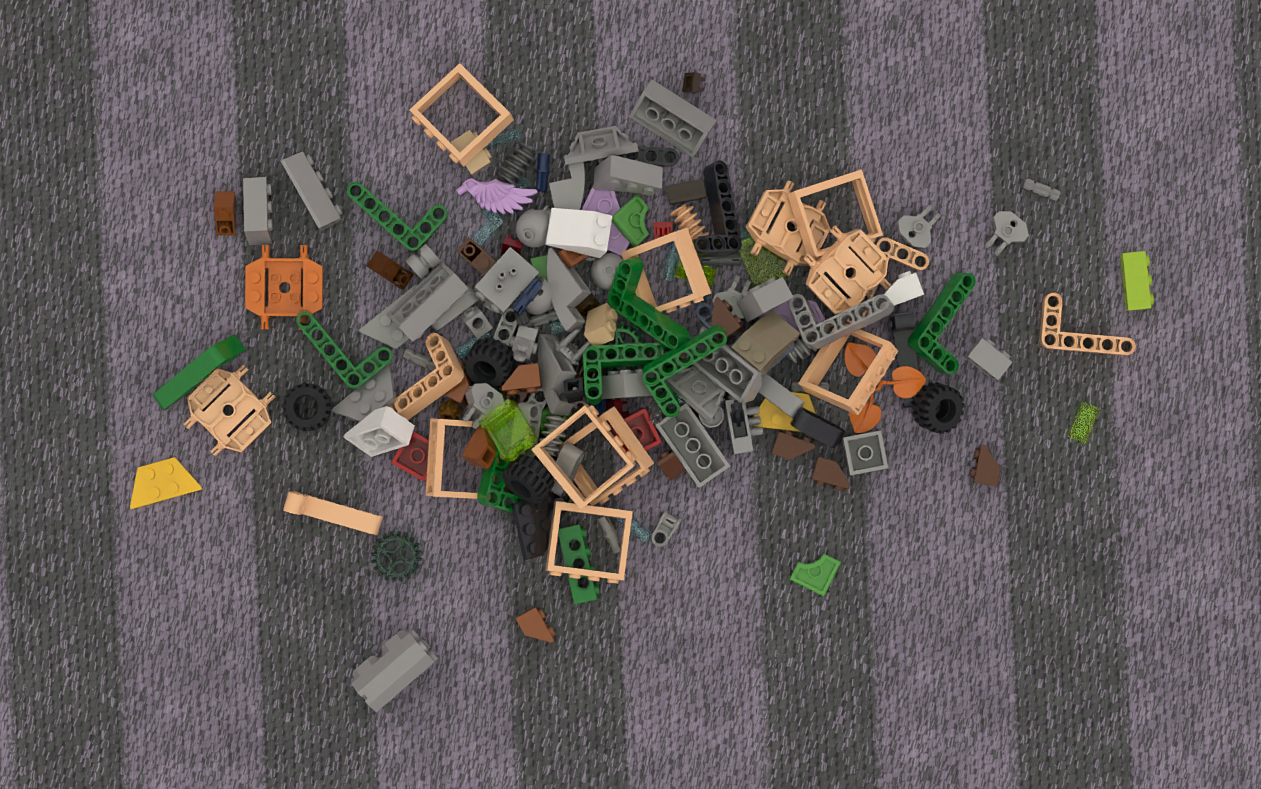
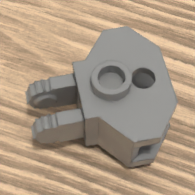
M931 205L927 206L917 216L903 215L897 221L898 234L912 248L925 249L931 243L930 229L941 217L937 213L931 218L929 223L923 218L933 208ZM909 232L914 234L913 238L909 237Z
M1011 211L997 212L992 218L994 226L993 236L985 244V247H991L996 238L1001 240L1002 244L996 248L994 253L998 256L1006 245L1024 242L1029 236L1026 223ZM1011 221L1015 223V227L1010 225Z
M736 275L731 287L725 292L716 293L711 302L714 306L715 298L719 297L721 301L725 299L732 308L730 313L733 316L736 314L739 319H744L745 317L737 301L742 299L741 295L747 292L751 282L747 280L742 292L739 293L734 290L740 281V276Z
M521 325L518 328L516 337L512 336L509 347H512V355L516 361L529 364L531 355L536 353L538 343H535L539 327L535 326V329Z
M487 383L469 386L465 392L468 410L462 419L467 422L473 413L477 415L472 424V427L476 429L485 417L502 413L506 407L502 394Z

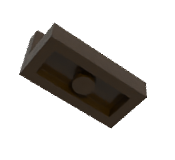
M703 179L666 186L669 205L707 198Z

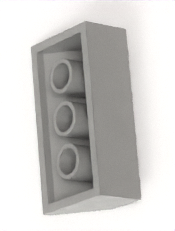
M651 80L644 89L629 118L693 158L717 121L654 80Z
M300 152L281 161L318 228L323 231L342 220L340 215L343 212L338 204L334 205L331 201L333 195L328 187L324 188L321 182L324 179L319 170L314 171L312 165L315 163L310 154L305 155L304 152Z
M441 262L387 316L414 342L423 335L429 326L435 324L438 318L444 312H447L457 299L462 298L469 288L451 269Z
M702 327L699 334L707 329L705 327ZM699 343L696 345V347L699 349H703L704 347H706V345L704 343ZM726 344L693 363L694 366L740 403L754 400L762 386L761 372Z
M687 403L680 407V412L677 416L665 417L655 424L699 488L730 467L726 458Z

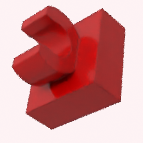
M653 222L654 240L673 233L672 222Z

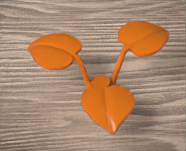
M849 342L845 349L846 367L856 377L862 376L876 357L874 350L866 345ZM898 367L892 373L894 381H882L881 379L874 392L881 390L883 385H894L893 390L896 395L901 398H911L926 383V378L921 372L912 367ZM874 392L870 395L869 403L866 402L858 415L849 412L850 421L855 433H864L873 429L881 419V408L877 405H872Z

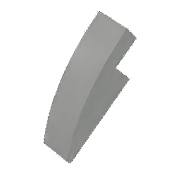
M584 162L569 164L571 179L549 183L554 208L581 209L585 188Z
M551 247L548 249L547 279L552 291L551 300L564 329L572 332L579 329L585 323L576 306L591 294V291L575 268L569 269L558 255L561 249Z
M539 334L538 363L547 405L552 415H569L574 402L568 403L565 398L564 381L574 379L576 372L569 359L562 352L556 350L555 343L556 341L559 343L557 336Z

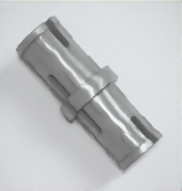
M603 516L597 519L605 534L604 538L610 544L613 554L620 552L621 541L617 534L619 532L617 529L615 530L610 518Z

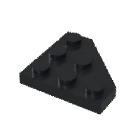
M549 493L539 504L525 500L511 503L523 560L545 554L549 546L554 502H566L565 496L561 498L555 493ZM561 510L559 525L566 511Z

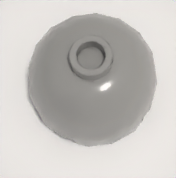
M541 209L525 211L518 219L515 228L520 242L531 248H539L545 245L550 215Z
M612 252L605 253L601 258H596L591 266L593 282L599 288L610 291L617 267L621 261H624L623 258Z
M540 276L536 277L543 285L534 296V301H531L525 311L534 315L545 313L553 308L551 300L552 291L548 280L543 276L542 278Z

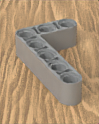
M796 294L789 300V307L804 342L812 349H819L889 316L894 310L892 301L887 296L880 294L818 323L809 301L804 296ZM803 301L802 307L797 309V304ZM887 302L886 307L880 309L881 303ZM869 310L868 316L862 317L863 312ZM810 318V322L807 325H803L804 320ZM852 318V322L845 326L846 320ZM834 327V331L828 334V329ZM817 335V339L814 342H810L811 337Z

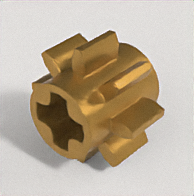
M447 400L446 402L442 401L437 414L441 415V419L459 420L462 409H458L459 404L456 401Z

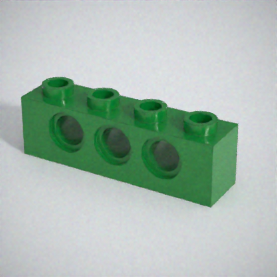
M580 524L558 529L565 566L575 568L574 560L581 558L585 562L582 569L595 571L593 564L589 565L588 557H591L589 546L584 544V539L587 538L585 527L581 528ZM576 539L580 542L578 550H572L569 547L571 540ZM568 574L574 605L597 599V595L600 594L598 583L594 584L592 580H589V585L582 588L578 585V579L570 578Z

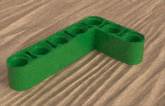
M353 182L347 187L349 197L410 251H417L448 218V212L445 207L435 205L411 229L362 184ZM356 186L361 188L359 196H353L351 193L352 189ZM369 199H373L376 202L373 209L366 208V202ZM437 209H442L444 211L443 218L436 219L434 212ZM388 212L390 219L387 222H382L380 220L381 213ZM429 223L431 225L429 233L421 231L423 224ZM403 225L404 232L401 235H396L394 233L395 226ZM415 237L419 241L418 245L411 248L408 245V241Z
M632 257L621 261L617 267L608 295L609 306L669 349H676L681 344L690 340V334L685 328L635 294L643 271L642 260L639 257Z
M957 272L951 277L909 338V346L939 373L955 374L959 369L957 359L940 345L937 339L974 288L976 279L971 273Z
M302 310L296 316L300 329L350 388H358L392 360L391 349L388 346L380 345L354 365L310 311ZM302 315H308L311 318L308 324H302L299 321ZM317 329L321 330L323 333L322 337L314 339L312 332ZM328 344L335 347L334 352L331 354L324 352V347ZM380 351H388L389 356L386 359H380L378 357ZM340 359L347 362L346 367L343 369L336 366V362ZM365 363H373L374 368L371 371H365L363 369ZM352 374L358 375V382L350 383L348 381L349 376Z
M715 325L681 344L678 348L667 352L643 367V382L667 417H675L679 414L680 403L666 379L723 347L727 342V335L723 326ZM720 333L723 336L720 339H714L713 335ZM699 343H704L706 347H704L703 349H699L696 347V345ZM688 353L689 357L683 359L680 358V354ZM669 362L672 363V367L665 368L663 364ZM649 372H653L656 374V376H654L653 378H649L646 376V374ZM658 388L666 389L664 393H658L656 390ZM670 403L676 405L673 409H669L666 406Z
M235 334L214 344L152 396L163 411L167 410L168 406L179 401L220 366L236 359L240 353H244L246 348Z
M662 343L587 347L583 352L584 389L587 403L597 405L602 400L601 368L645 366L664 355L666 351L673 349H669ZM650 351L655 355L649 358L645 356V353ZM632 352L636 356L634 358H627L626 354ZM610 353L616 355L614 359H608L606 356ZM590 354L597 356L595 360H589L587 357ZM667 362L663 365H671L672 363ZM592 372L598 375L594 379L588 377ZM591 391L599 393L596 397H591L588 394Z
M500 414L495 421L493 429L497 455L489 469L483 470L477 500L483 506L513 514L511 503L523 501V499L517 495L503 492L505 482L502 478V473L510 464L512 458L511 443L515 415ZM498 456L500 457L499 464L497 463ZM489 494L491 495L490 501H488Z

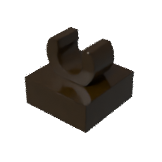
M684 73L682 92L699 93L704 91V88L699 86L700 81H705L706 79L701 77V73Z

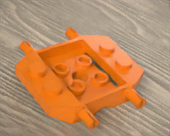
M261 245V258L245 267V308L260 316L261 330H269L270 316L296 317L302 310H308L312 314L322 310L323 266L309 259L308 245H300L299 258L269 257L270 245H266V252L265 245ZM266 269H268V307H265ZM301 269H303V307H301ZM283 282H287L290 285V290L287 293L280 291V285ZM302 315L299 321L302 324H307L309 316Z

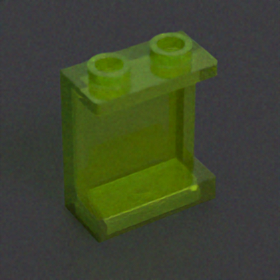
M749 237L742 240V247L739 253L753 286L761 285L773 277L777 280L787 276L783 273L786 266L783 258L765 247L761 248L758 256H754L750 253L755 245L753 238Z
M507 399L478 421L480 426L488 431L501 453L499 455L500 458L507 462L518 458L522 451L531 448L534 442L538 440L517 403L510 399Z

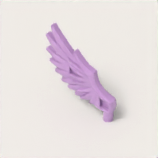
M470 178L456 189L460 196L469 191L476 198L477 203L481 205V208L486 207L489 212L492 209L494 214L498 210L503 215L506 213L505 210L511 214L514 213L512 209L522 211L523 207L519 204L532 203L533 200L527 197L538 193L536 189L515 188V185L503 183L497 179L489 182H479Z

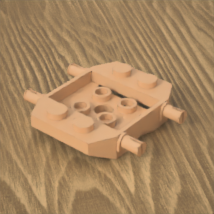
M789 180L782 190H766L763 192L746 225V229L755 241V245L750 253L758 256L762 247L772 251L787 261L783 273L790 276L794 266H810L803 259L807 253L787 195L794 186V183H791ZM822 200L818 201L816 208L802 203L817 251L821 249L830 231L826 216L822 213L826 205ZM781 202H783L784 204H783V206H782V208H781V210H780V212H779V214H778V216H777V218H776V220H775L773 226L771 227L769 233L767 234L766 231H767V229H768V227H769V225H770V223H771L773 217L775 216V214H776V212H777V210H778V208H779ZM788 222L794 224L795 230L793 232L788 230Z
M833 226L830 232L837 238V241L818 261L809 253L803 259L810 265L806 281L807 287L832 313L839 314L860 304L866 294L879 283L885 290L891 284L884 278L887 274L888 258L861 229L842 233L837 226ZM852 267L854 273L852 277L847 278L846 270ZM825 272H826V273L841 287V289L849 296L848 299H847V298L838 290V288L824 275Z
M244 364L233 373L216 369L187 398L191 417L183 424L186 428L190 429L196 421H199L218 441V444L210 450L211 453H214V456H217L225 448L243 452L272 423L267 406L275 398V395L269 392L263 399H259L240 380L249 370ZM230 384V386L203 412V410ZM226 405H231L234 408V412L230 416L224 414L223 409ZM253 409H255L256 411L230 437H228L227 435Z

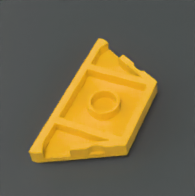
M791 392L805 403L802 406L803 408L815 413L809 394ZM766 398L759 406L760 413L753 416L760 417L761 424L752 426L801 432L790 424L793 418Z
M176 457L137 468L130 509L202 490V486L182 466Z

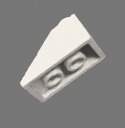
M551 208L545 245L601 258L607 252L612 216L595 211Z
M910 271L898 275L899 279L894 281L882 294L887 296L894 306L924 295L917 274H911ZM887 302L881 303L880 309L885 308Z
M385 406L371 412L344 434L343 438L373 457L409 445L415 425L410 423L407 418L396 413L393 408Z

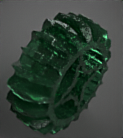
M390 531V538L383 534L384 541L380 538L376 540L380 546H372L377 552H371V556H376V559L371 560V563L377 562L378 564L373 569L378 570L380 568L382 571L379 572L378 576H382L385 573L386 581L392 576V582H396V577H399V581L403 582V575L409 580L411 578L409 572L413 575L417 573L413 567H421L416 561H422V557H417V554L422 553V550L416 551L415 549L420 544L415 543L413 545L411 542L415 538L411 537L408 540L407 532L403 537H401V531H397V536H394V532ZM390 541H400L395 550L386 549L384 546ZM405 544L408 545L412 552V560L403 554ZM399 551L401 554L399 556H402L401 558L404 560L398 559L394 562L391 554ZM381 553L390 559L388 569L385 568L381 561ZM398 563L409 565L403 572H393Z

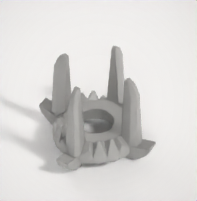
M583 326L572 331L567 337L563 336L559 343L557 341L555 343L556 350L562 352L572 365H578V362L583 360L584 350L591 346V343L588 341L578 350V346H575V343H571Z

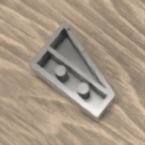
M610 155L594 168L593 189L654 195L662 189L663 167Z
M266 177L243 178L244 233L248 244H272L271 231H273V221L270 218V213L273 212L272 201H269V195H272V185L268 184Z

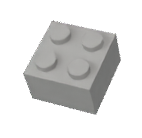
M773 277L742 294V299L737 301V304L746 321L749 322L792 299L793 295L783 277L777 280Z
M978 339L964 358L993 381H997L1012 364V361L1009 360L1011 356L1003 350L998 351L995 349V343L990 339Z
M642 369L610 371L608 376H602V399L652 396L643 382ZM649 372L646 374V376L649 378H653L655 376L653 372Z
M881 430L842 438L848 474L850 476L888 468Z

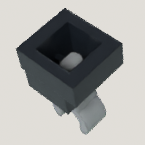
M582 377L564 381L565 398L568 403L574 402L575 409H577L578 403H582L584 406L587 404Z

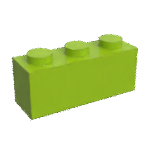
M1146 251L1120 254L1126 311L1150 309L1151 305L1154 304V297L1149 289V286L1152 285L1151 274H1148L1147 266H1150L1149 255H1146Z

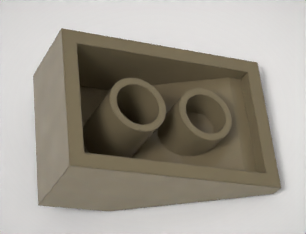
M771 309L745 331L731 348L759 370L761 377H763L801 333Z

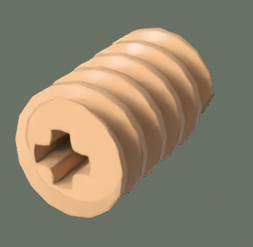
M688 203L670 214L671 217L677 216L674 220L675 223L681 222L678 227L679 230L688 228L692 240L699 236L709 235V232L702 233L705 225L698 226L702 220L694 219L697 212L690 213L694 207H687Z

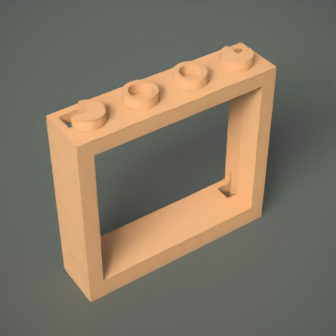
M460 63L410 109L413 115L411 119L418 126L422 125L425 128L423 131L429 138L432 139L434 137L438 141L436 144L442 151L447 150L450 153L449 157L453 162H459L463 167L514 121L511 113ZM460 78L499 115L493 123L461 152L422 115L428 107Z
M862 169L787 194L806 253H809L816 261L830 247L817 251L800 199L801 197L852 181L869 233L866 236L872 242H876V237L883 235Z
M688 228L621 252L623 260L632 257H639L638 254L672 241L675 242L693 294L657 307L644 269L635 292L638 297L662 313L664 310H666V313L678 310V305L680 309L689 306L692 300L694 304L703 301V296L711 294Z
M859 329L821 347L798 384L806 393L858 415L870 395L875 391L881 378L885 375L889 365L895 359L894 357L898 350L891 342ZM852 335L881 349L848 400L820 388L818 385L848 337Z
M588 404L583 406L531 449L580 510L636 465L635 456L629 450L626 452L622 447V440L617 435L615 437L610 432L611 427L605 420L601 421L597 416L599 413L595 407ZM585 413L627 463V465L586 498L544 448V446Z
M615 406L599 416V419L601 421H609L628 450L635 456L640 467L599 494L590 502L591 506L598 502L602 505L610 499L608 495L612 493L615 496L623 490L621 486L626 484L628 487L637 481L635 478L637 475L642 477L650 472L649 467L654 464ZM591 422L558 447L562 449L567 442L574 445L595 430L597 426ZM580 464L574 481L584 496L587 497L597 489V486Z
M430 418L426 496L477 499L478 493L441 491L445 425L472 427L474 421L465 422L464 420ZM481 422L493 433L495 422Z
M555 501L545 571H550V575L554 576L568 573L570 578L580 579L581 575L588 576V580L592 581L607 578L608 583L618 584L619 580H624L633 511L589 505L580 510L574 503ZM561 510L625 519L618 574L554 566Z

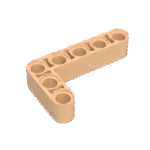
M881 238L876 243L879 249L881 242L889 244V250L887 252L882 251L888 258V261L891 259L917 271L924 270L929 265V258L926 254L892 239ZM899 249H904L907 252L906 259L898 258L897 252ZM916 257L924 259L925 264L923 267H918L915 264ZM877 286L866 294L867 300L873 298ZM850 319L846 320L848 324L852 322Z
M1050 293L1044 297L1039 339L1042 347L1046 349L1113 355H1130L1135 351L1136 345L1131 338L1060 332L1062 298L1057 293ZM1051 296L1057 300L1055 307H1051L1048 304V298ZM1049 315L1055 318L1053 326H1049L1046 323V318ZM1048 334L1054 338L1052 345L1045 343L1044 339ZM1066 336L1071 337L1073 340V344L1070 347L1064 344ZM1085 338H1089L1092 341L1089 349L1083 346ZM1105 339L1111 343L1109 350H1105L1102 347V342ZM1124 341L1130 345L1128 352H1124L1121 348V344Z
M437 333L429 334L425 342L436 369L399 395L396 401L389 406L408 420L459 384L464 377L463 369L450 342Z
M295 491L288 492L283 511L289 513L304 514L374 535H378L383 516L380 515L377 516L366 511L356 510L352 507L335 504L331 501L321 500L317 497L300 494Z

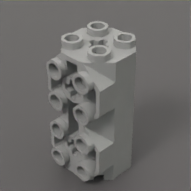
M415 630L411 632L399 631L382 646V657L370 656L353 671L352 676L354 679L351 684L376 713L438 659L432 650L429 651V648H431L424 639L419 640L420 636Z

